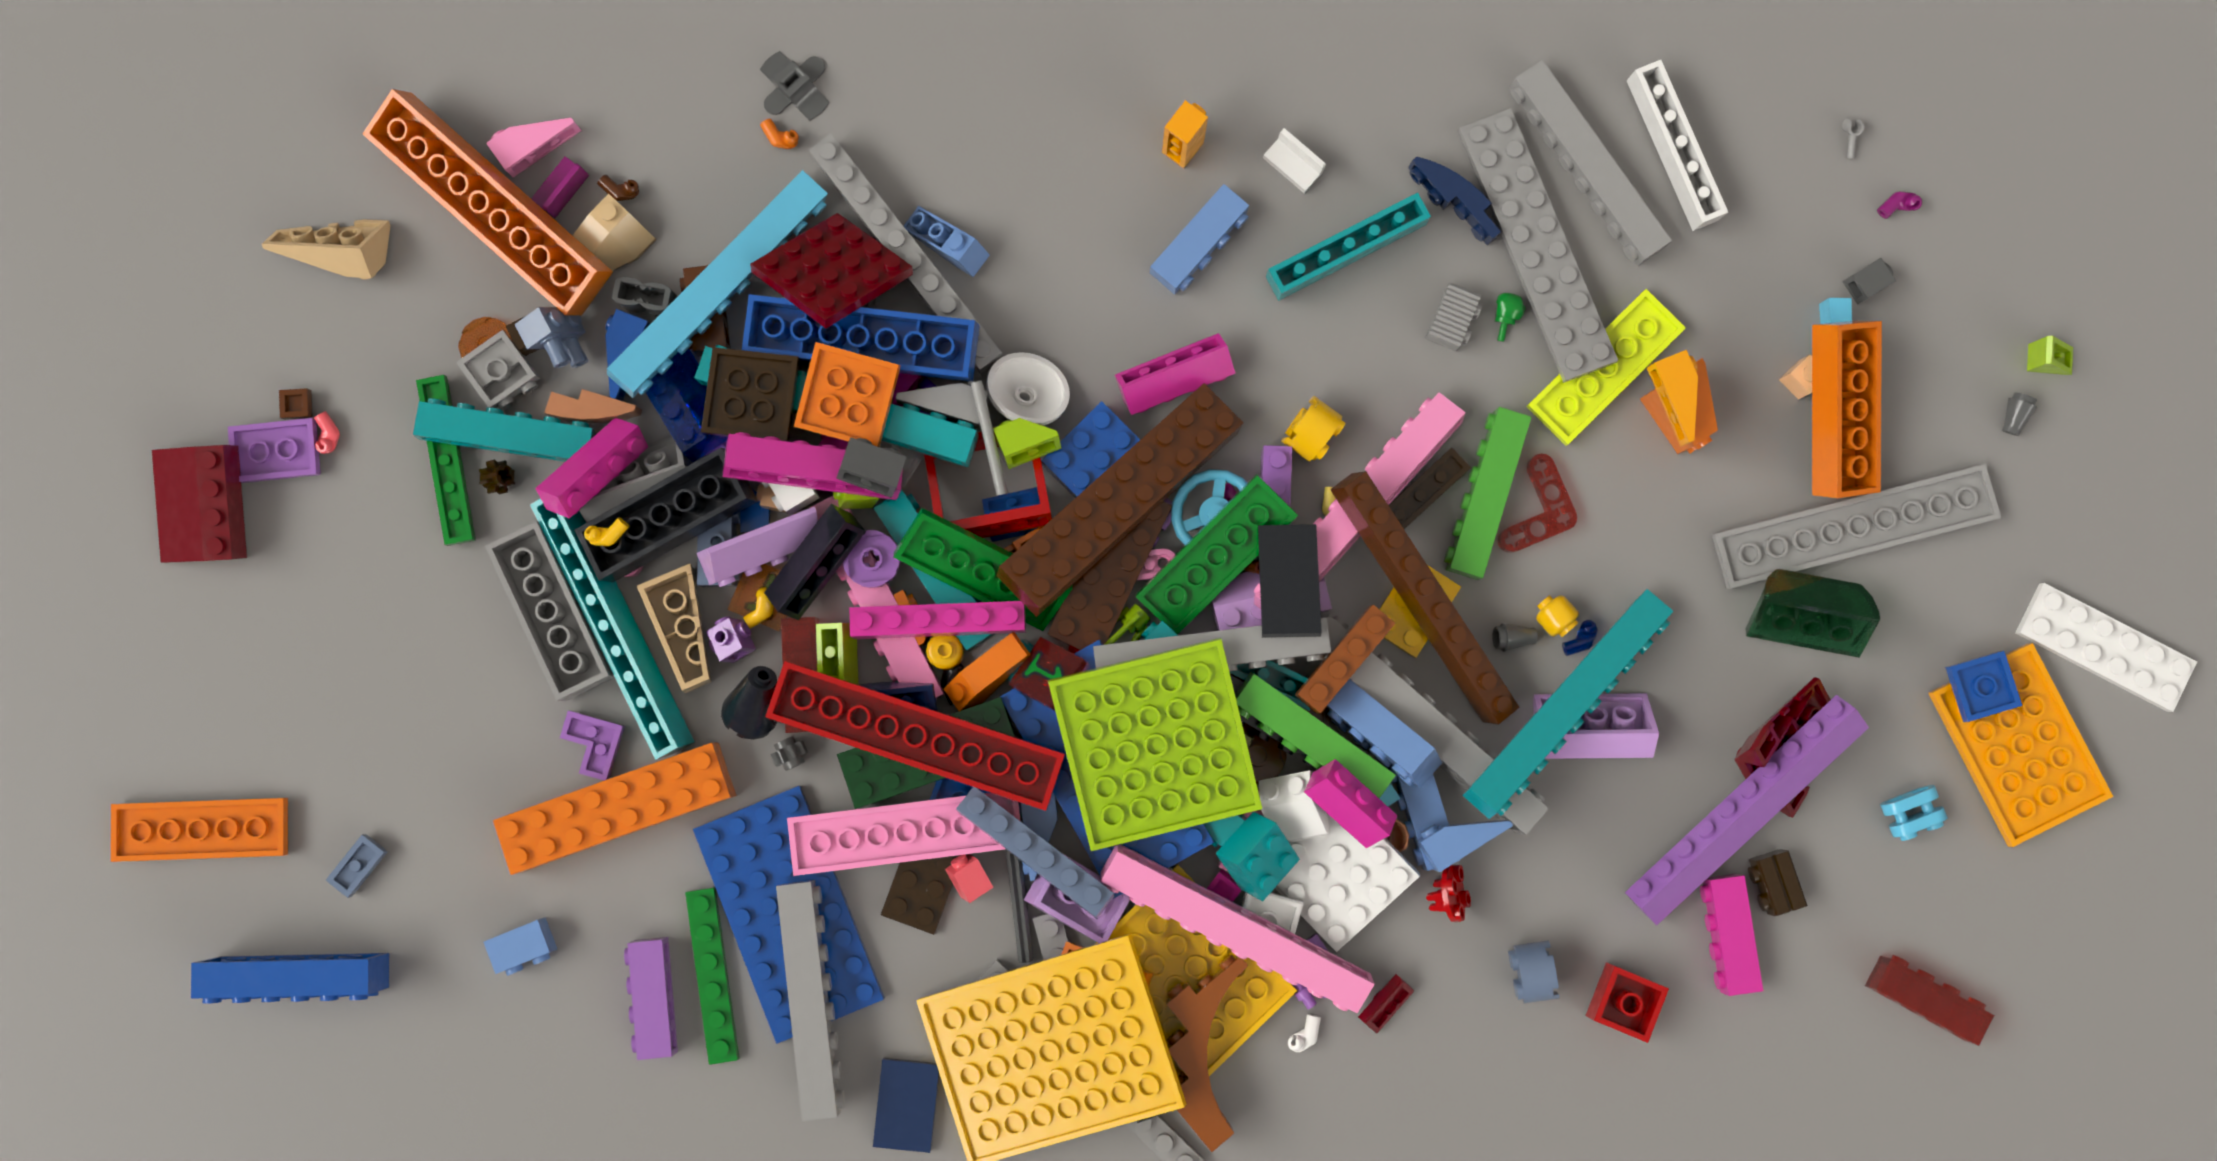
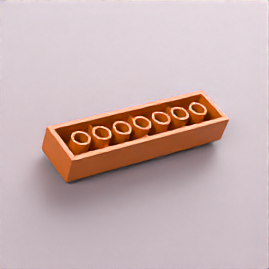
M712 742L493 820L510 875H514L736 797L737 795L719 742Z

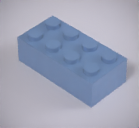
M1349 679L1326 706L1329 710L1327 715L1333 720L1332 723L1344 733L1349 730V734L1354 737L1353 740L1364 750L1370 747V751L1383 766L1388 768L1392 765V769L1397 773L1396 776L1406 785L1410 786L1413 783L1420 789L1442 764L1433 746L1352 680Z

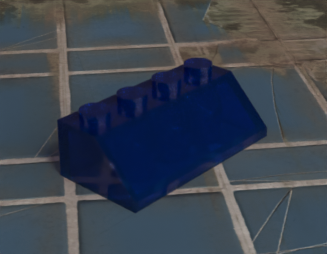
M688 348L682 355L678 352L671 359L673 364L663 375L658 372L651 379L653 385L645 393L681 452L692 462H695L726 442L728 437L701 433L707 386L700 384L694 378L699 363Z

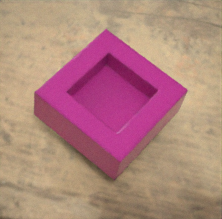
M1223 869L1219 871L1207 887L1208 890L1232 902L1242 891L1231 875Z

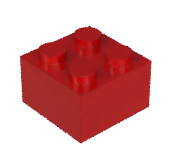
M1606 962L1585 1016L1648 1043L1669 988Z

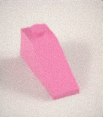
M572 118L558 119L499 130L493 134L491 140L486 144L505 171L514 178L582 130Z

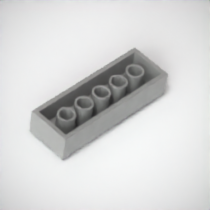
M535 521L485 545V549L556 701H568L615 678L539 522Z

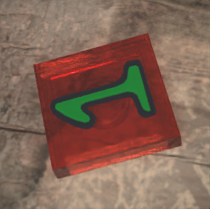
M1040 637L1030 651L1031 655L1022 663L1009 682V685L1055 711L1048 680L1082 672L1087 663L1084 659Z

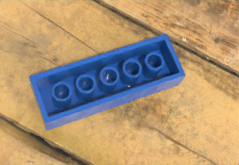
M389 953L218 956L191 963V999L202 998V1003L204 1004L220 1003L226 999H232V1003L250 1002L251 999L261 998V1002L280 1001V998L290 997L292 1002L308 1001L314 997H320V1001L339 1000V997L349 996V1000L368 999V996H377L380 990L389 988Z

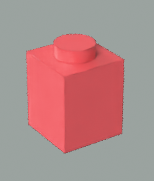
M970 854L957 856L951 861V865L945 869L960 897L968 903H971L993 888L979 860Z

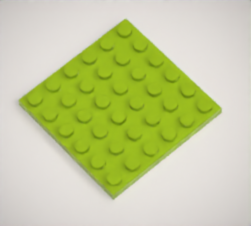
M1221 638L1048 680L1091 851L1262 809Z

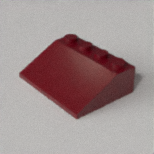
M213 445L152 450L160 562L215 561L247 558L242 485L239 482V476H241L239 446Z

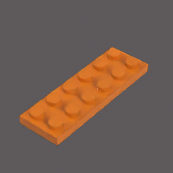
M288 798L111 804V862L288 855Z

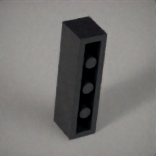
M830 504L764 592L777 612L799 621L866 532L852 513Z

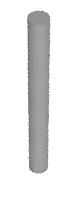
M982 381L971 383V388L996 495L1007 494L1008 491Z

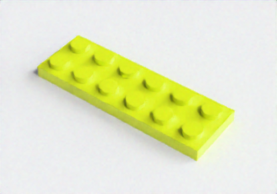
M1645 289L1605 328L1618 358L1617 363L1563 383L1559 373L1526 407L1567 446L1686 327Z

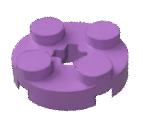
M866 530L865 534L843 562L846 574L855 583L866 588H878L886 585L896 577L900 568L901 561L893 558L897 545L889 536L880 531ZM870 551H874V555L880 558L879 561L875 562L874 567H870L869 563H864V558L869 556Z

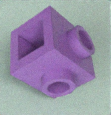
M730 616L723 617L714 623V627L706 631L710 639L709 646L720 662L734 663L756 650L751 639V629L742 619H735Z

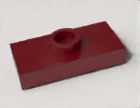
M1395 974L1385 987L1376 993L1371 1003L1358 1018L1377 1034L1412 995L1414 990Z

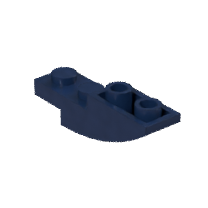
M1415 157L1408 167L1410 176L1418 185L1422 184L1428 191V198L1434 205H1439L1444 210L1450 204H1453L1456 215L1461 220H1466L1472 227L1473 235L1480 242L1484 241L1486 245H1489L1498 237L1501 231L1485 213L1492 203L1480 190L1461 175L1441 164L1420 157Z

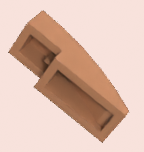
M582 389L579 399L551 391L544 413L550 417L569 422L609 423L615 417L626 420L640 416L642 410L636 405Z

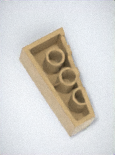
M691 563L637 585L681 690L684 693H688L711 683L694 569Z

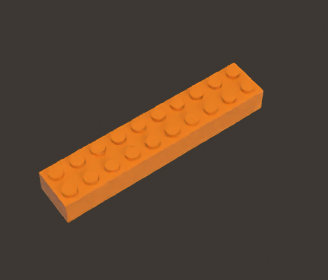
M396 89L390 91L363 132V135L564 315L582 316L613 271L413 93Z

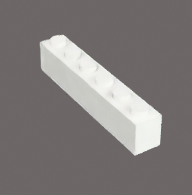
M1662 60L1636 69L1627 80L1628 86L1692 231L1719 221L1728 213V210Z

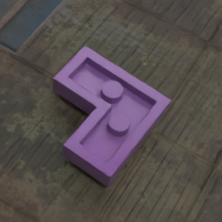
M567 711L560 738L587 746L579 774L604 781L610 778L625 726L578 712Z

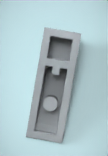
M968 381L967 385L957 383L897 393L896 402L899 404H910L928 413L936 412L946 416L947 419L957 422L958 420L965 421L976 428L980 424L971 388L972 381ZM984 390L985 397H986V402H987L988 392H989V391H985V390Z

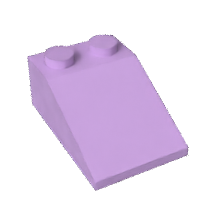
M1069 858L1080 868H1082L1084 871L1090 874L1093 878H1095L1097 881L1103 884L1101 882L1100 875L1094 873L1093 871L1089 870L1088 868ZM1038 874L1024 901L1090 939L1101 943L1108 941L1130 899L1124 893L1112 899L1098 919H1096Z

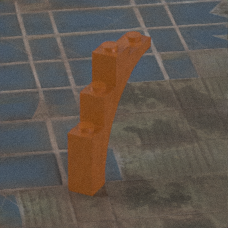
M1232 954L1218 965L1221 968L1213 976L1208 973L1197 982L1196 985L1199 988L1194 990L1188 982L1183 986L1178 983L1168 991L1167 995L1169 998L1165 1000L1166 1005L1186 1028L1183 1032L1181 1029H1178L1167 1039L1169 1042L1167 1046L1171 1057L1186 1074L1183 1078L1181 1075H1178V1079L1187 1105L1184 1108L1177 1109V1111L1211 1152L1216 1150L1234 1134L1232 1126L1220 1110L1212 1092L1207 1067L1208 1039L1211 1023L1218 1005L1232 982L1248 967L1244 959L1238 956L1234 957Z

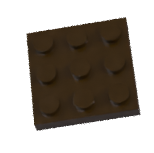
M713 347L701 433L728 437L729 434L744 432L752 437L764 438L772 436L779 438L781 441L789 442L800 358L791 355Z

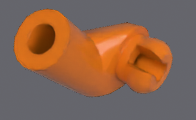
M771 118L761 122L760 127L772 146L783 149H792L797 146L799 136L796 131H779Z

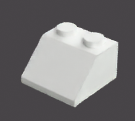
M1310 770L1259 781L1262 814L1264 817L1277 823L1288 842L1329 835L1328 814L1304 793L1313 773Z

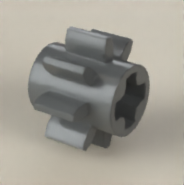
M791 736L774 744L777 752L770 755L776 767L783 765L785 771L805 763L802 755L807 754L808 751L803 740L796 742L794 736Z

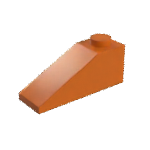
M1012 632L960 671L944 688V691L958 711L982 704L1031 654L1016 633Z

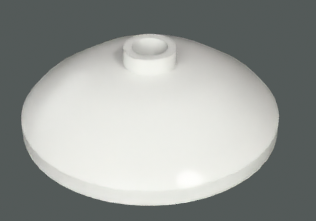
M1024 352L1008 354L993 364L987 376L986 389L989 391L990 401L1003 416L1012 421L1021 418L1042 426L1057 420L1064 413L1068 405L1070 391L1065 376L1058 367L1041 356Z

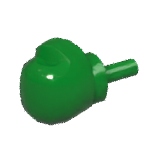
M1502 293L1497 297L1495 322L1501 323L1497 341L1504 342L1508 324L1515 325V321L1520 320L1525 313L1526 307L1523 305L1522 297L1513 293Z

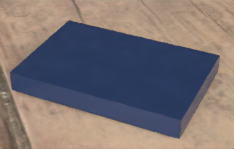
M891 1058L882 1059L873 1147L925 1153L931 1152L939 1081V1070L936 1063Z

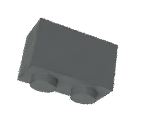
M850 437L836 479L892 498L897 488L906 456L900 455L898 451L892 448L883 449L874 446L866 439Z

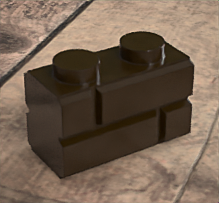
M1778 849L1749 859L1751 867H1748V874L1754 884L1757 883L1760 894L1757 895V900L1762 911H1766L1768 915L1779 916L1808 906L1789 850Z

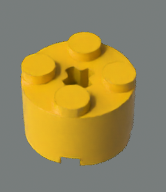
M1313 396L1308 401L1311 403L1308 410L1302 408L1285 432L1289 437L1282 438L1281 440L1286 446H1292V450L1308 462L1311 460L1315 461L1317 458L1320 460L1330 447L1326 443L1333 435L1337 436L1346 424L1342 420L1341 414L1316 396Z

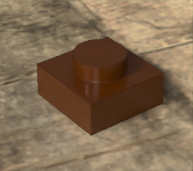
M308 388L279 390L280 418L284 420L312 418V390Z

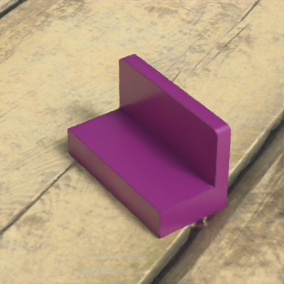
M564 156L531 199L549 215L556 218L586 181L589 174L579 164H575Z

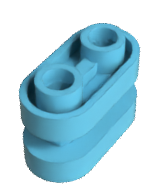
M1935 785L1914 789L1880 804L1884 816L1894 815L1896 822L1889 825L1893 837H1900L1901 841L1917 837V832L1925 828L1927 831L1944 826L1943 821L1948 819L1944 807H1934L1932 801L1939 797ZM1921 806V812L1907 817L1905 811Z

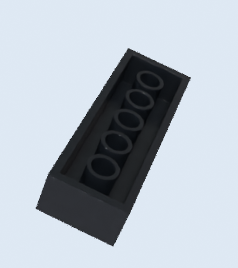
M721 447L575 529L599 581L615 582L758 502L748 480L723 477L725 448ZM618 517L622 518L630 526L611 546H595L585 539L584 536L587 527L594 525L596 527L609 528Z

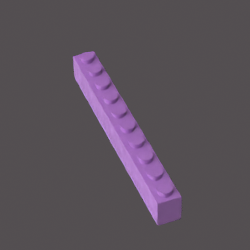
M1838 695L1833 697L1771 756L1765 768H1757L1636 881L1625 894L1657 926L1869 728L1857 709Z

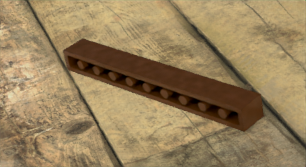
M1366 471L1351 473L1330 489L1482 722L1500 724L1519 709V705Z

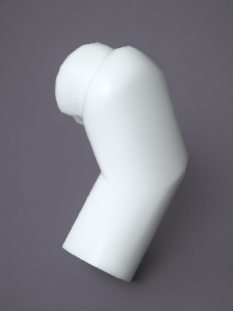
M1307 1014L1305 1028L1288 1039L1290 1050L1302 1052L1317 1042L1321 1021L1320 1016Z

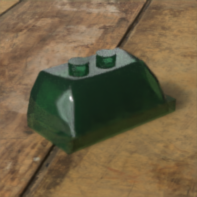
M1776 569L1766 580L1760 599L1745 628L1746 636L1860 658L1880 621V612L1872 595L1861 584Z

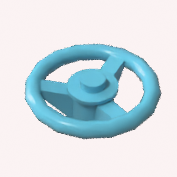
M1208 469L1192 475L1179 487L1172 501L1171 521L1176 536L1184 545L1193 538L1188 533L1189 531L1204 527L1228 503L1224 499L1226 482L1241 490L1247 484L1243 477L1228 470ZM1214 480L1212 497L1202 503L1199 515L1183 521V504L1188 494L1199 484Z

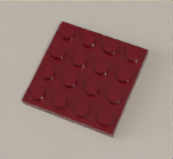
M839 213L832 215L750 264L751 272L824 328L830 327L913 275L912 265Z

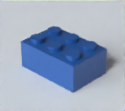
M1101 401L1060 441L1062 449L1047 454L1041 460V463L1076 498L1139 442L1140 439Z

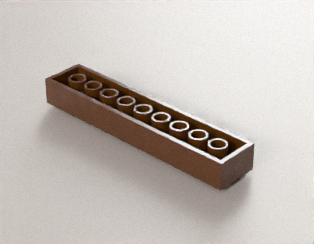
M1203 383L999 566L997 577L1036 617L1039 616L1238 434L1244 422Z

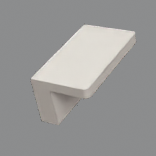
M1285 128L1280 132L1275 143L1263 155L1264 160L1304 194L1323 174L1326 166L1325 162Z

